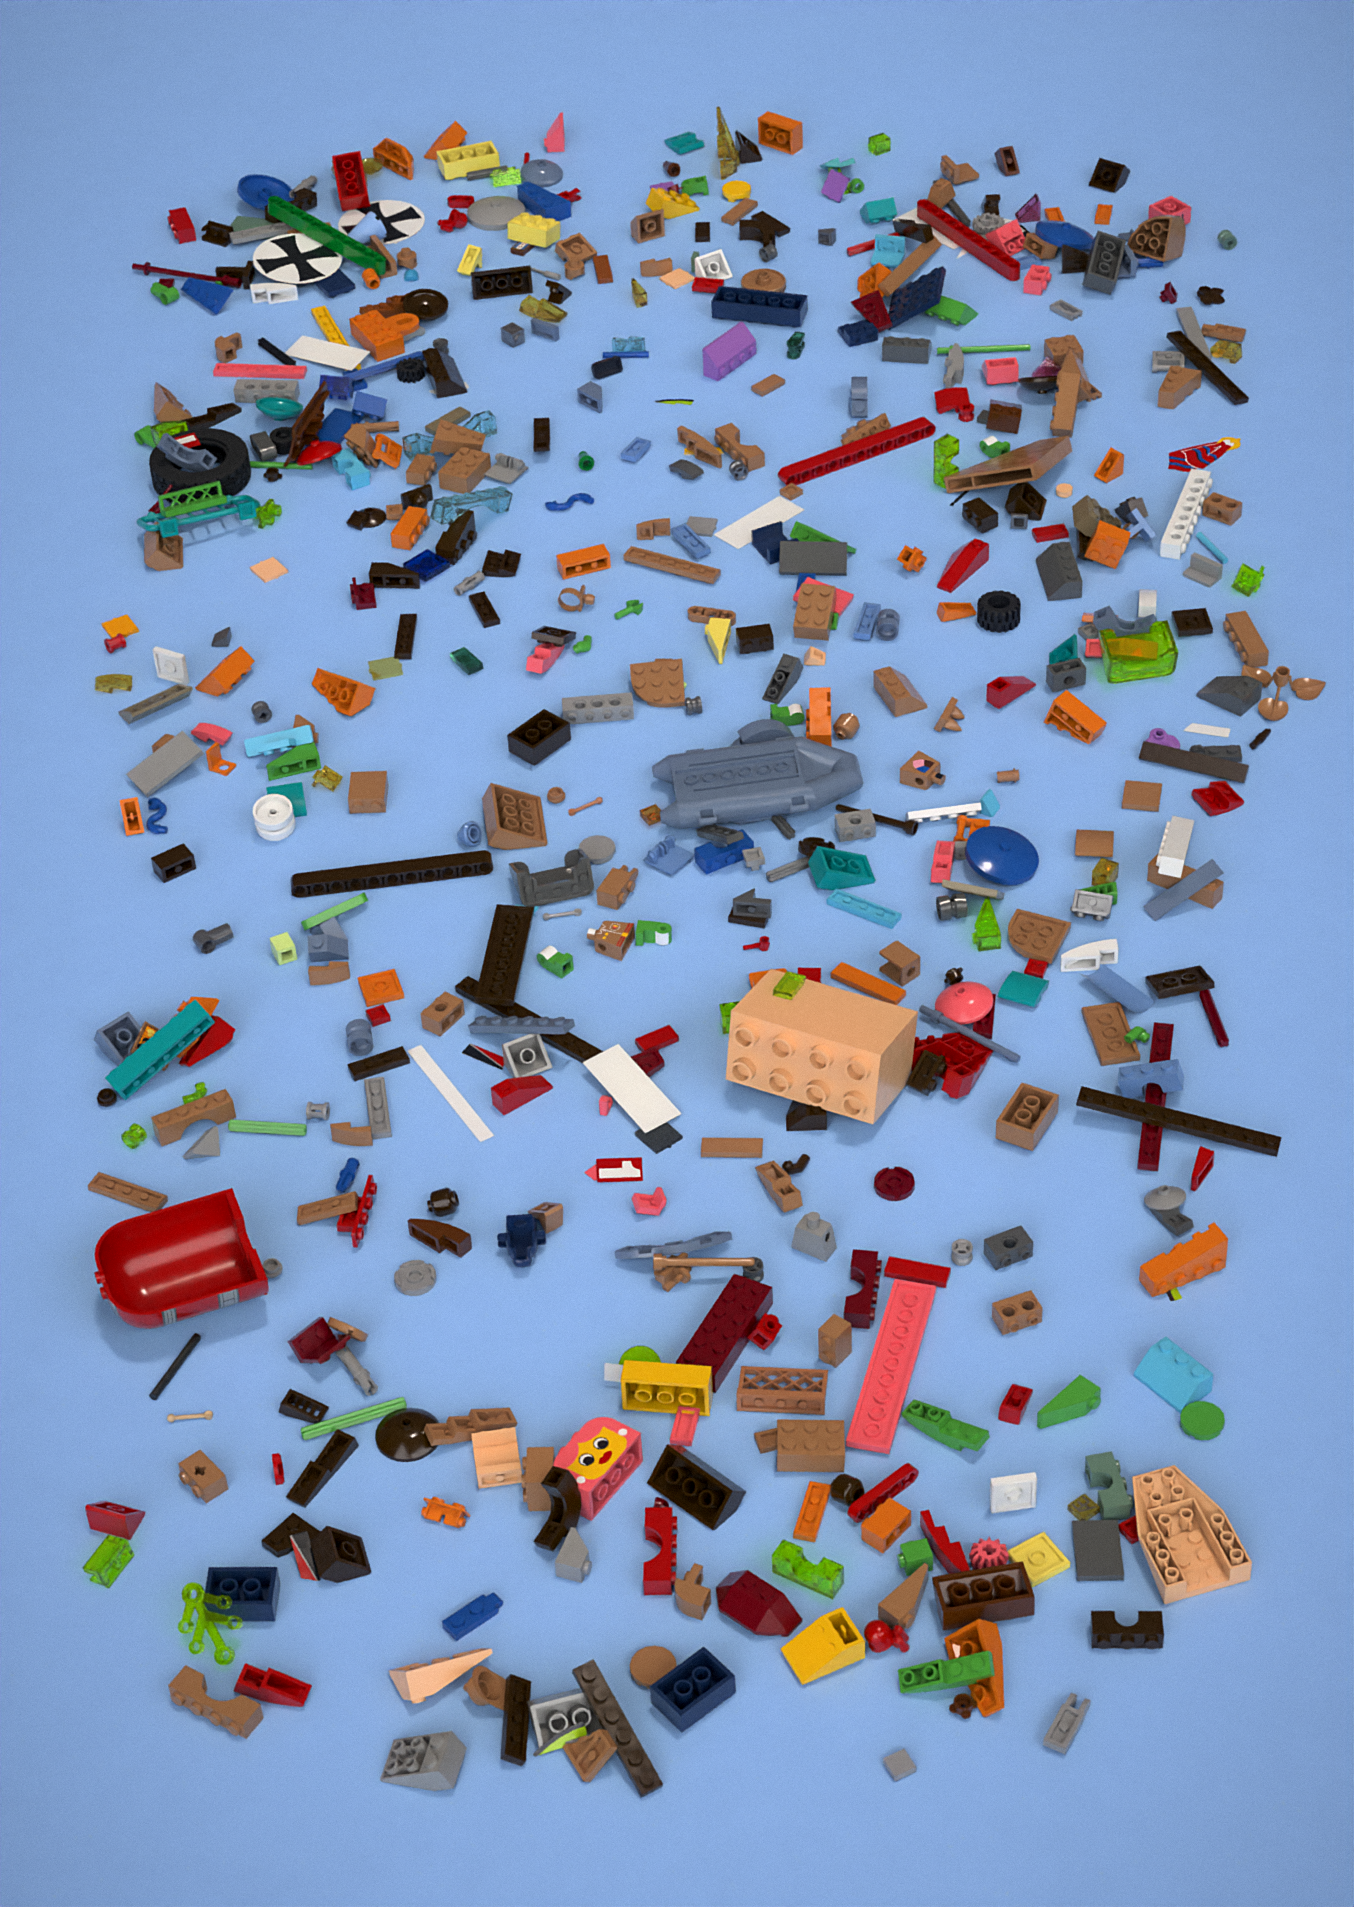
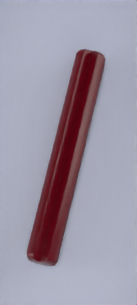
M1209 989L1199 991L1201 1002L1217 1043L1220 1047H1227L1229 1045V1038Z

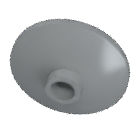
M1163 1185L1148 1192L1144 1202L1148 1208L1153 1210H1169L1183 1204L1186 1200V1193L1179 1187Z

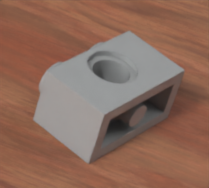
M871 809L835 814V831L839 842L876 837V822Z

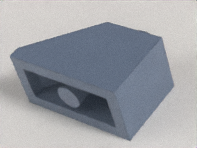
M592 381L577 389L578 402L598 413H602V387Z
M328 934L308 936L310 961L322 962L349 959L348 941Z

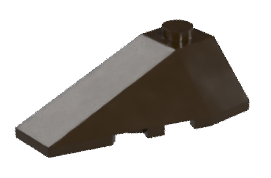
M792 1100L786 1114V1131L827 1130L826 1110L821 1109L822 1107L807 1105Z

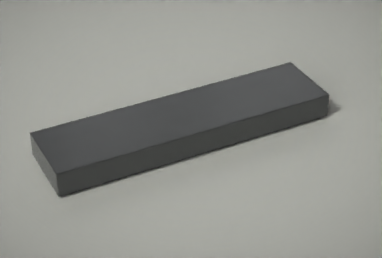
M716 824L703 826L696 830L699 837L727 845L744 839L743 832Z

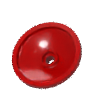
M319 439L311 441L310 446L306 447L296 460L297 465H307L326 459L341 451L342 446L332 441L319 442Z

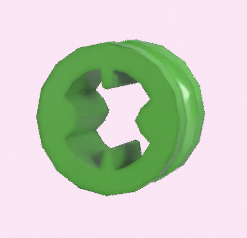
M854 178L850 182V188L853 192L860 193L864 189V183L861 179Z

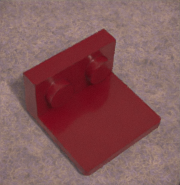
M318 1317L291 1338L288 1344L300 1363L323 1364L331 1358L330 1355L334 1351L343 1349L351 1337L349 1334H333L330 1327L327 1326L324 1317Z

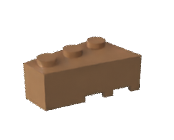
M1170 366L1159 389L1158 407L1176 408L1184 401L1187 395L1193 394L1194 389L1201 387L1202 371L1182 368L1180 366Z

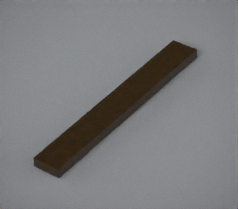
M1180 330L1167 333L1166 338L1201 370L1234 405L1248 403L1249 397Z

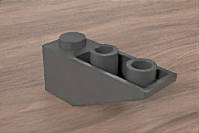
M783 653L762 697L763 700L775 704L781 702L797 683L804 668L799 658Z

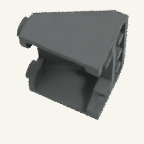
M581 848L568 851L564 857V867L531 874L524 862L509 863L510 873L522 904L527 907H535L589 895L594 889L590 859Z

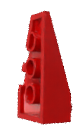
M975 538L957 549L951 555L937 584V588L949 593L958 588L989 560V543Z

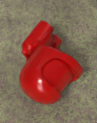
M453 209L448 220H439L438 226H440L441 230L452 232L453 227L464 228L468 223V217L465 213Z
M872 1620L864 1628V1637L872 1652L880 1653L886 1651L891 1646L899 1648L902 1652H907L910 1648L907 1643L909 1636L900 1625H895L892 1630L884 1621Z

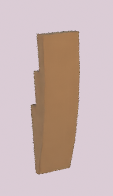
M682 425L677 428L678 442L686 444L687 450L694 452L696 459L718 468L722 467L721 453L714 445L701 435Z
M510 1408L471 1409L468 1416H450L446 1423L426 1424L424 1432L431 1446L454 1444L472 1440L471 1433L517 1426V1421Z

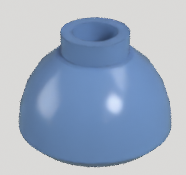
M474 821L466 822L457 832V837L465 845L475 847L482 838L481 828Z

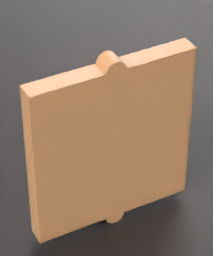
M681 268L659 277L662 282L673 289L694 281L695 278Z
M274 557L260 561V563L250 567V570L265 583L289 573L288 569Z

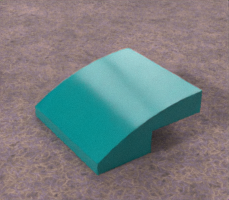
M686 132L665 139L667 146L678 154L704 146L703 140L696 139V134L692 132Z
M836 158L820 165V167L823 169H837L854 164L855 160L850 158L840 163L839 159Z
M302 782L266 787L267 795L279 794L290 800L295 817L307 816Z
M1012 971L1002 984L997 997L1035 1007L1040 1002L1042 993L1048 988L1049 980Z

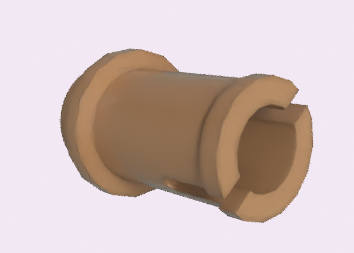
M1015 768L1010 771H997L998 783L1009 781L1016 783V781L1020 780L1019 770H1015Z

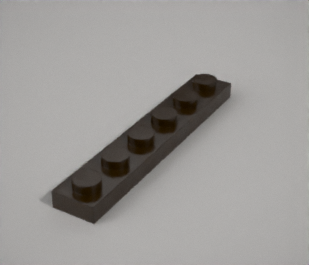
M594 1659L573 1669L572 1674L603 1730L608 1731L618 1748L615 1752L640 1797L642 1798L660 1789L663 1786L660 1777Z

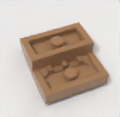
M1077 829L1075 855L1113 857L1114 831Z

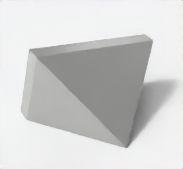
M216 1125L206 1130L182 1157L184 1159L220 1156L219 1133Z

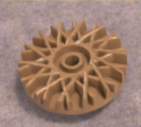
M756 269L742 277L741 288L784 293L786 278L776 270Z

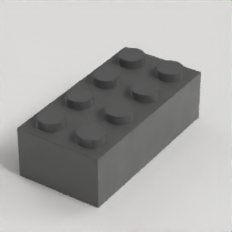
M1097 231L1091 245L1082 285L1111 295L1117 282L1126 244L1125 239Z

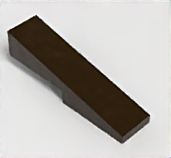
M892 219L895 232L901 236L923 243H928L934 239L932 227L929 224L915 223V220Z
M233 402L207 408V414L181 420L180 432L191 429L210 428L241 413L242 408Z
M337 1429L316 1461L310 1460L286 1498L306 1508L358 1448L359 1444L356 1438Z

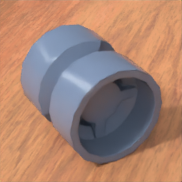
M884 609L879 612L876 634L881 640L891 641L898 636L900 621L898 612L893 609Z
M364 1019L350 1021L346 1026L350 1053L355 1056L369 1054L374 1047L369 1022Z

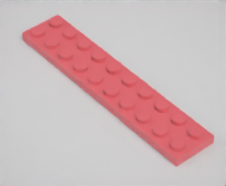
M894 1279L846 1438L847 1447L890 1454L936 1295V1286Z

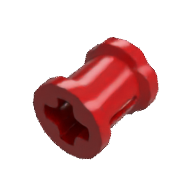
M118 633L114 638L104 640L105 647L109 653H113L114 650L120 647H126L125 638L121 633Z

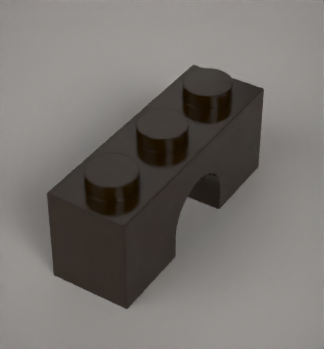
M1091 1611L1090 1631L1092 1648H1163L1164 1629L1162 1611H1138V1621L1132 1626L1119 1624L1115 1619V1611Z

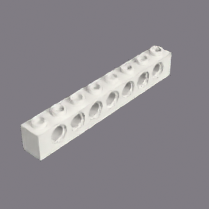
M1191 469L1162 538L1160 557L1180 560L1182 553L1185 554L1186 546L1190 541V534H1193L1194 525L1197 524L1198 516L1201 515L1203 501L1205 497H1208L1209 488L1212 487L1213 479L1210 478V471Z

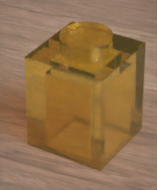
M1101 858L1092 870V885L1096 886L1115 882L1118 878L1119 863Z

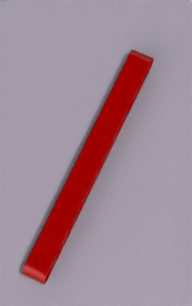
M921 199L917 201L918 218L931 225L935 230L1010 281L1020 279V263L929 200Z
M920 417L785 466L779 470L778 478L785 485L791 483L799 485L930 437L934 434L936 427L926 417Z

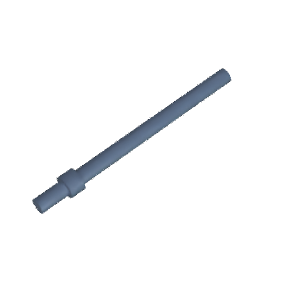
M924 1005L920 1006L919 1012L930 1017L935 1023H942L1016 1063L1019 1062L1020 1055L945 1017L938 1010L934 1011Z

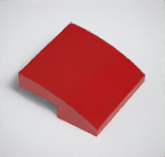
M964 387L947 388L934 392L939 414L952 409L959 413V405L961 403H970L968 389Z
M1226 781L1210 782L1208 788L1193 789L1191 794L1210 816L1232 811L1244 804V800Z

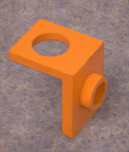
M215 742L206 751L210 771L227 776L236 767L235 763L222 759L218 742ZM224 765L229 766V768L226 770L219 769L221 766Z

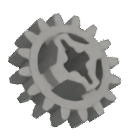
M982 213L981 216L977 215L976 218H973L972 228L977 233L984 235L1005 224V220L1000 215H995V213L992 215L990 213Z

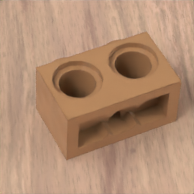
M1215 492L1203 501V516L1230 526L1241 517L1242 502Z
M1029 1290L992 1303V1319L1003 1335L1013 1333L1042 1322V1306L1033 1292Z

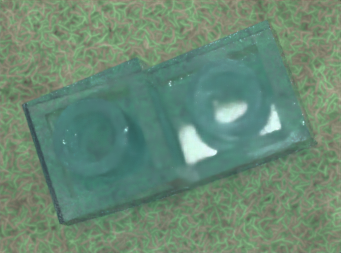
M630 336L629 339L613 337L612 352L645 351V338Z

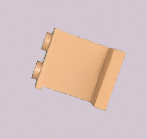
M515 1427L471 1433L478 1488L521 1483L522 1470Z

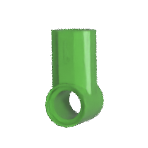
M155 282L150 288L151 293L159 297L165 305L180 297L175 287L167 288Z
M150 425L134 433V437L139 444L146 443L153 448L158 445L161 436L156 434Z

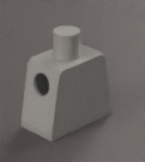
M817 1212L805 1214L795 1227L792 1248L827 1262L837 1249L832 1225L820 1219V1215Z

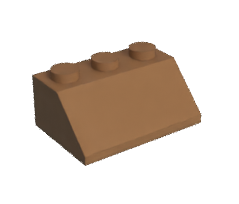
M147 531L144 534V563L157 571L181 569L183 567V538L179 535L162 538L160 531Z
M890 666L873 671L874 689L895 717L928 708L926 702L904 674Z

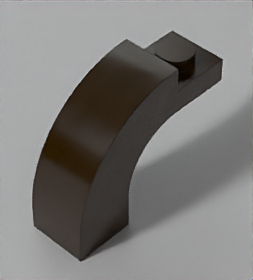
M739 220L740 240H755L762 243L765 248L769 244L775 246V231L770 225L757 220Z
M552 1466L541 1482V1485L550 1496L551 1511L547 1522L533 1541L537 1547L552 1552L556 1549L562 1538L567 1537L570 1528H576L581 1511V1494L576 1479L569 1470Z

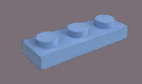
M686 523L671 528L672 535L696 559L711 553V548Z
M864 602L853 632V638L871 640L878 614L881 611V604Z

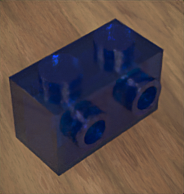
M320 375L319 387L323 381L327 382V388L330 393L327 399H333V396L338 397L339 400L353 398L354 379L350 377Z

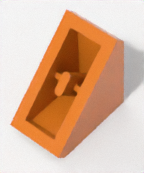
M1110 448L1094 476L1105 483L1123 474L1124 454Z
M138 797L119 800L126 836L144 833Z

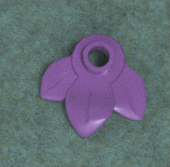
M1161 728L1152 729L1149 738L1145 740L1180 749L1178 739L1168 735Z

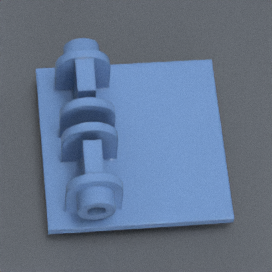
M668 835L655 848L648 851V855L643 861L673 875L691 860L695 854L675 845V836Z

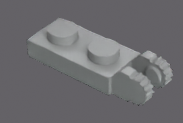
M1071 1693L1066 1703L1062 1704L1043 1740V1745L1066 1754L1085 1719L1091 1700L1085 1698L1079 1710L1075 1709L1073 1706L1077 1701V1695Z

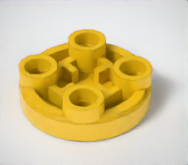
M730 181L723 185L722 194L728 198L729 202H735L738 199H749L751 186L745 181Z

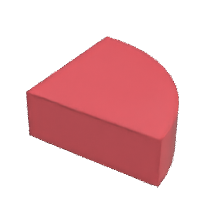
M606 1095L600 1097V1115H608L613 1104L611 1097Z

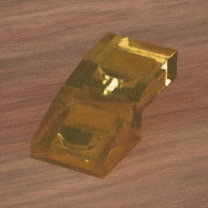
M124 674L98 676L95 678V690L112 693L113 688L131 691L132 676Z

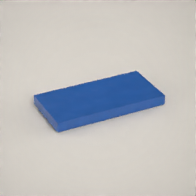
M335 408L323 420L322 428L318 429L319 433L316 435L319 437V442L332 441L340 444L345 439L344 435L351 429V424L356 422L359 424L363 417L356 416L351 411Z

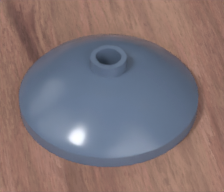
M537 159L524 164L521 167L520 176L525 182H531L540 187H547L559 183L563 178V171L560 166L552 161Z

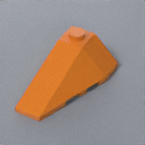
M878 262L859 276L857 289L861 293L859 296L863 297L879 290L883 298L884 293L878 285L892 271Z
M977 1619L945 1637L944 1640L949 1660L984 1651L992 1652L995 1676L977 1680L976 1684L967 1685L971 1691L970 1695L977 1702V1707L983 1717H988L1004 1708L1002 1642L997 1623Z

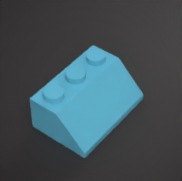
M1164 1337L1150 1347L1133 1376L1181 1413L1182 1409L1188 1404L1201 1400L1212 1391L1214 1374L1170 1339Z

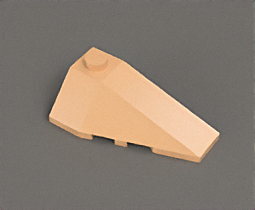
M480 1648L452 1655L453 1659L449 1657L432 1659L431 1665H428V1663H414L389 1670V1674L402 1699L411 1700L412 1703H420L426 1701V1696L435 1694L491 1655L492 1649Z

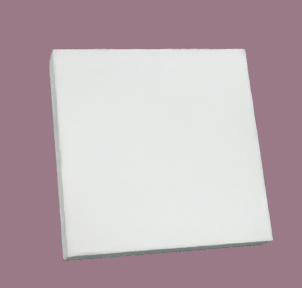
M155 646L152 650L157 677L187 685L189 677L185 655Z
M1036 1473L991 1478V1513L1036 1507Z

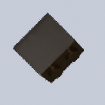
M1099 158L1089 186L1116 193L1125 185L1130 170L1123 164Z
M1022 482L1010 488L1005 508L1010 514H1028V520L1039 521L1042 519L1047 500L1029 482Z
M326 1526L310 1542L320 1578L339 1583L371 1573L362 1537Z

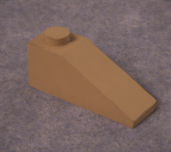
M926 1563L878 1604V1619L884 1621L890 1628L893 1629L895 1625H900L903 1629H908L914 1623L928 1582V1565Z

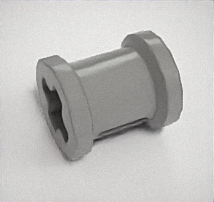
M308 1102L306 1107L307 1119L323 1118L328 1120L330 1104L328 1102L324 1104Z

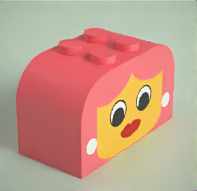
M598 1417L588 1421L578 1432L573 1434L569 1443L559 1450L553 1466L569 1470L576 1479L581 1494V1516L592 1521L643 1462L641 1433L615 1419Z

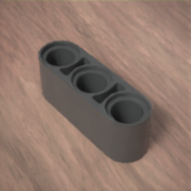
M266 431L250 435L251 445L261 461L277 458L276 447Z

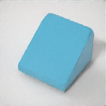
M989 789L980 799L982 809L980 814L993 817L1000 809V805L992 790Z

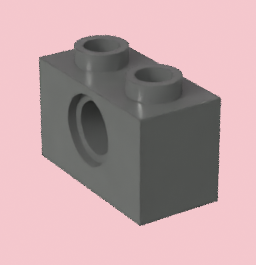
M1080 658L1047 665L1046 683L1052 692L1085 685L1086 667Z
M1020 1225L984 1239L983 1254L994 1269L998 1270L1032 1257L1033 1241Z

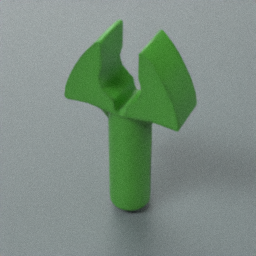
M639 600L626 601V608L616 612L614 617L620 619L632 612L639 615L643 611V603L639 604Z

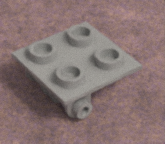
M497 453L495 456L497 463L486 471L484 476L511 484L528 467L525 466L523 460L507 456L503 453Z

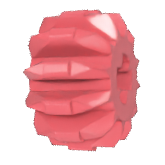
M988 1537L986 1541L980 1538L978 1543H973L969 1559L973 1569H981L1007 1564L1009 1554L1005 1544H1000L999 1539L992 1541Z

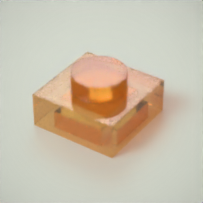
M654 804L640 810V817L650 826L661 821V809Z

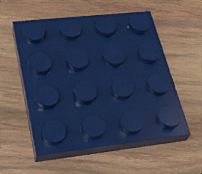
M943 266L934 268L929 274L922 275L918 280L909 282L905 287L896 289L893 292L888 313L893 326L888 328V330L940 303L946 269Z

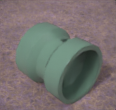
M1223 230L1218 234L1217 239L1226 250H1231L1237 245V239L1229 230Z

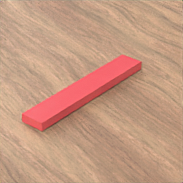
M216 363L213 375L222 377L304 379L307 367L297 365Z

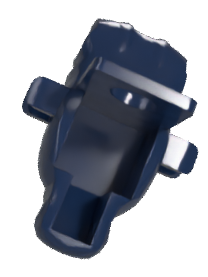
M532 1214L506 1216V1233H499L497 1235L498 1247L507 1249L508 1255L513 1258L515 1267H528L531 1265L532 1257L537 1252L538 1245L546 1244V1233L543 1230H537L536 1218Z

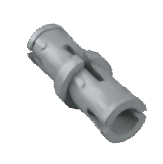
M477 571L471 577H466L462 583L454 587L455 594L461 596L469 589H474L475 585L485 579L484 574L481 571Z

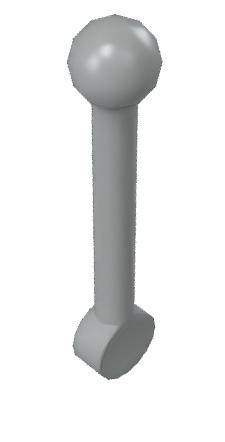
M577 908L570 912L543 914V919L549 920L550 918L569 915L580 916L582 910Z

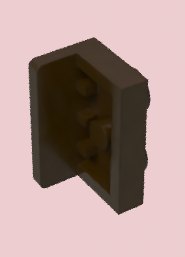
M924 1050L906 1085L928 1096L930 1091L933 1092L935 1090L939 1075H942L947 1068L945 1056H937Z

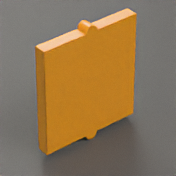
M127 614L101 623L111 638L116 637L118 633L128 637L139 632V629Z

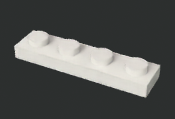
M981 803L907 812L906 820L911 819L921 823L923 819L930 818V821L941 820L942 816H948V819L957 818L959 814L965 813L966 816H975L977 812L982 810Z

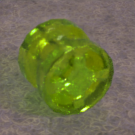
M133 1123L128 1131L122 1133L121 1138L129 1148L135 1149L139 1146L140 1141L142 1142L147 1138V1133L140 1125Z

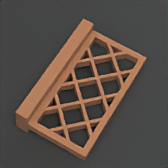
M741 1366L739 1386L737 1388V1411L825 1415L828 1370ZM745 1374H754L756 1377L749 1379ZM770 1375H776V1376H778V1377H777L776 1379H774V1380H771L770 1378H768V1376H770ZM798 1376L799 1379L793 1381L790 1377ZM814 1377H822V1378H823V1379H821V1380H819V1381H817V1382H815V1381L812 1380V1378H814ZM762 1380L766 1384L760 1387L756 1383ZM784 1381L788 1385L782 1388L778 1384ZM805 1382L810 1385L805 1389L799 1386Z

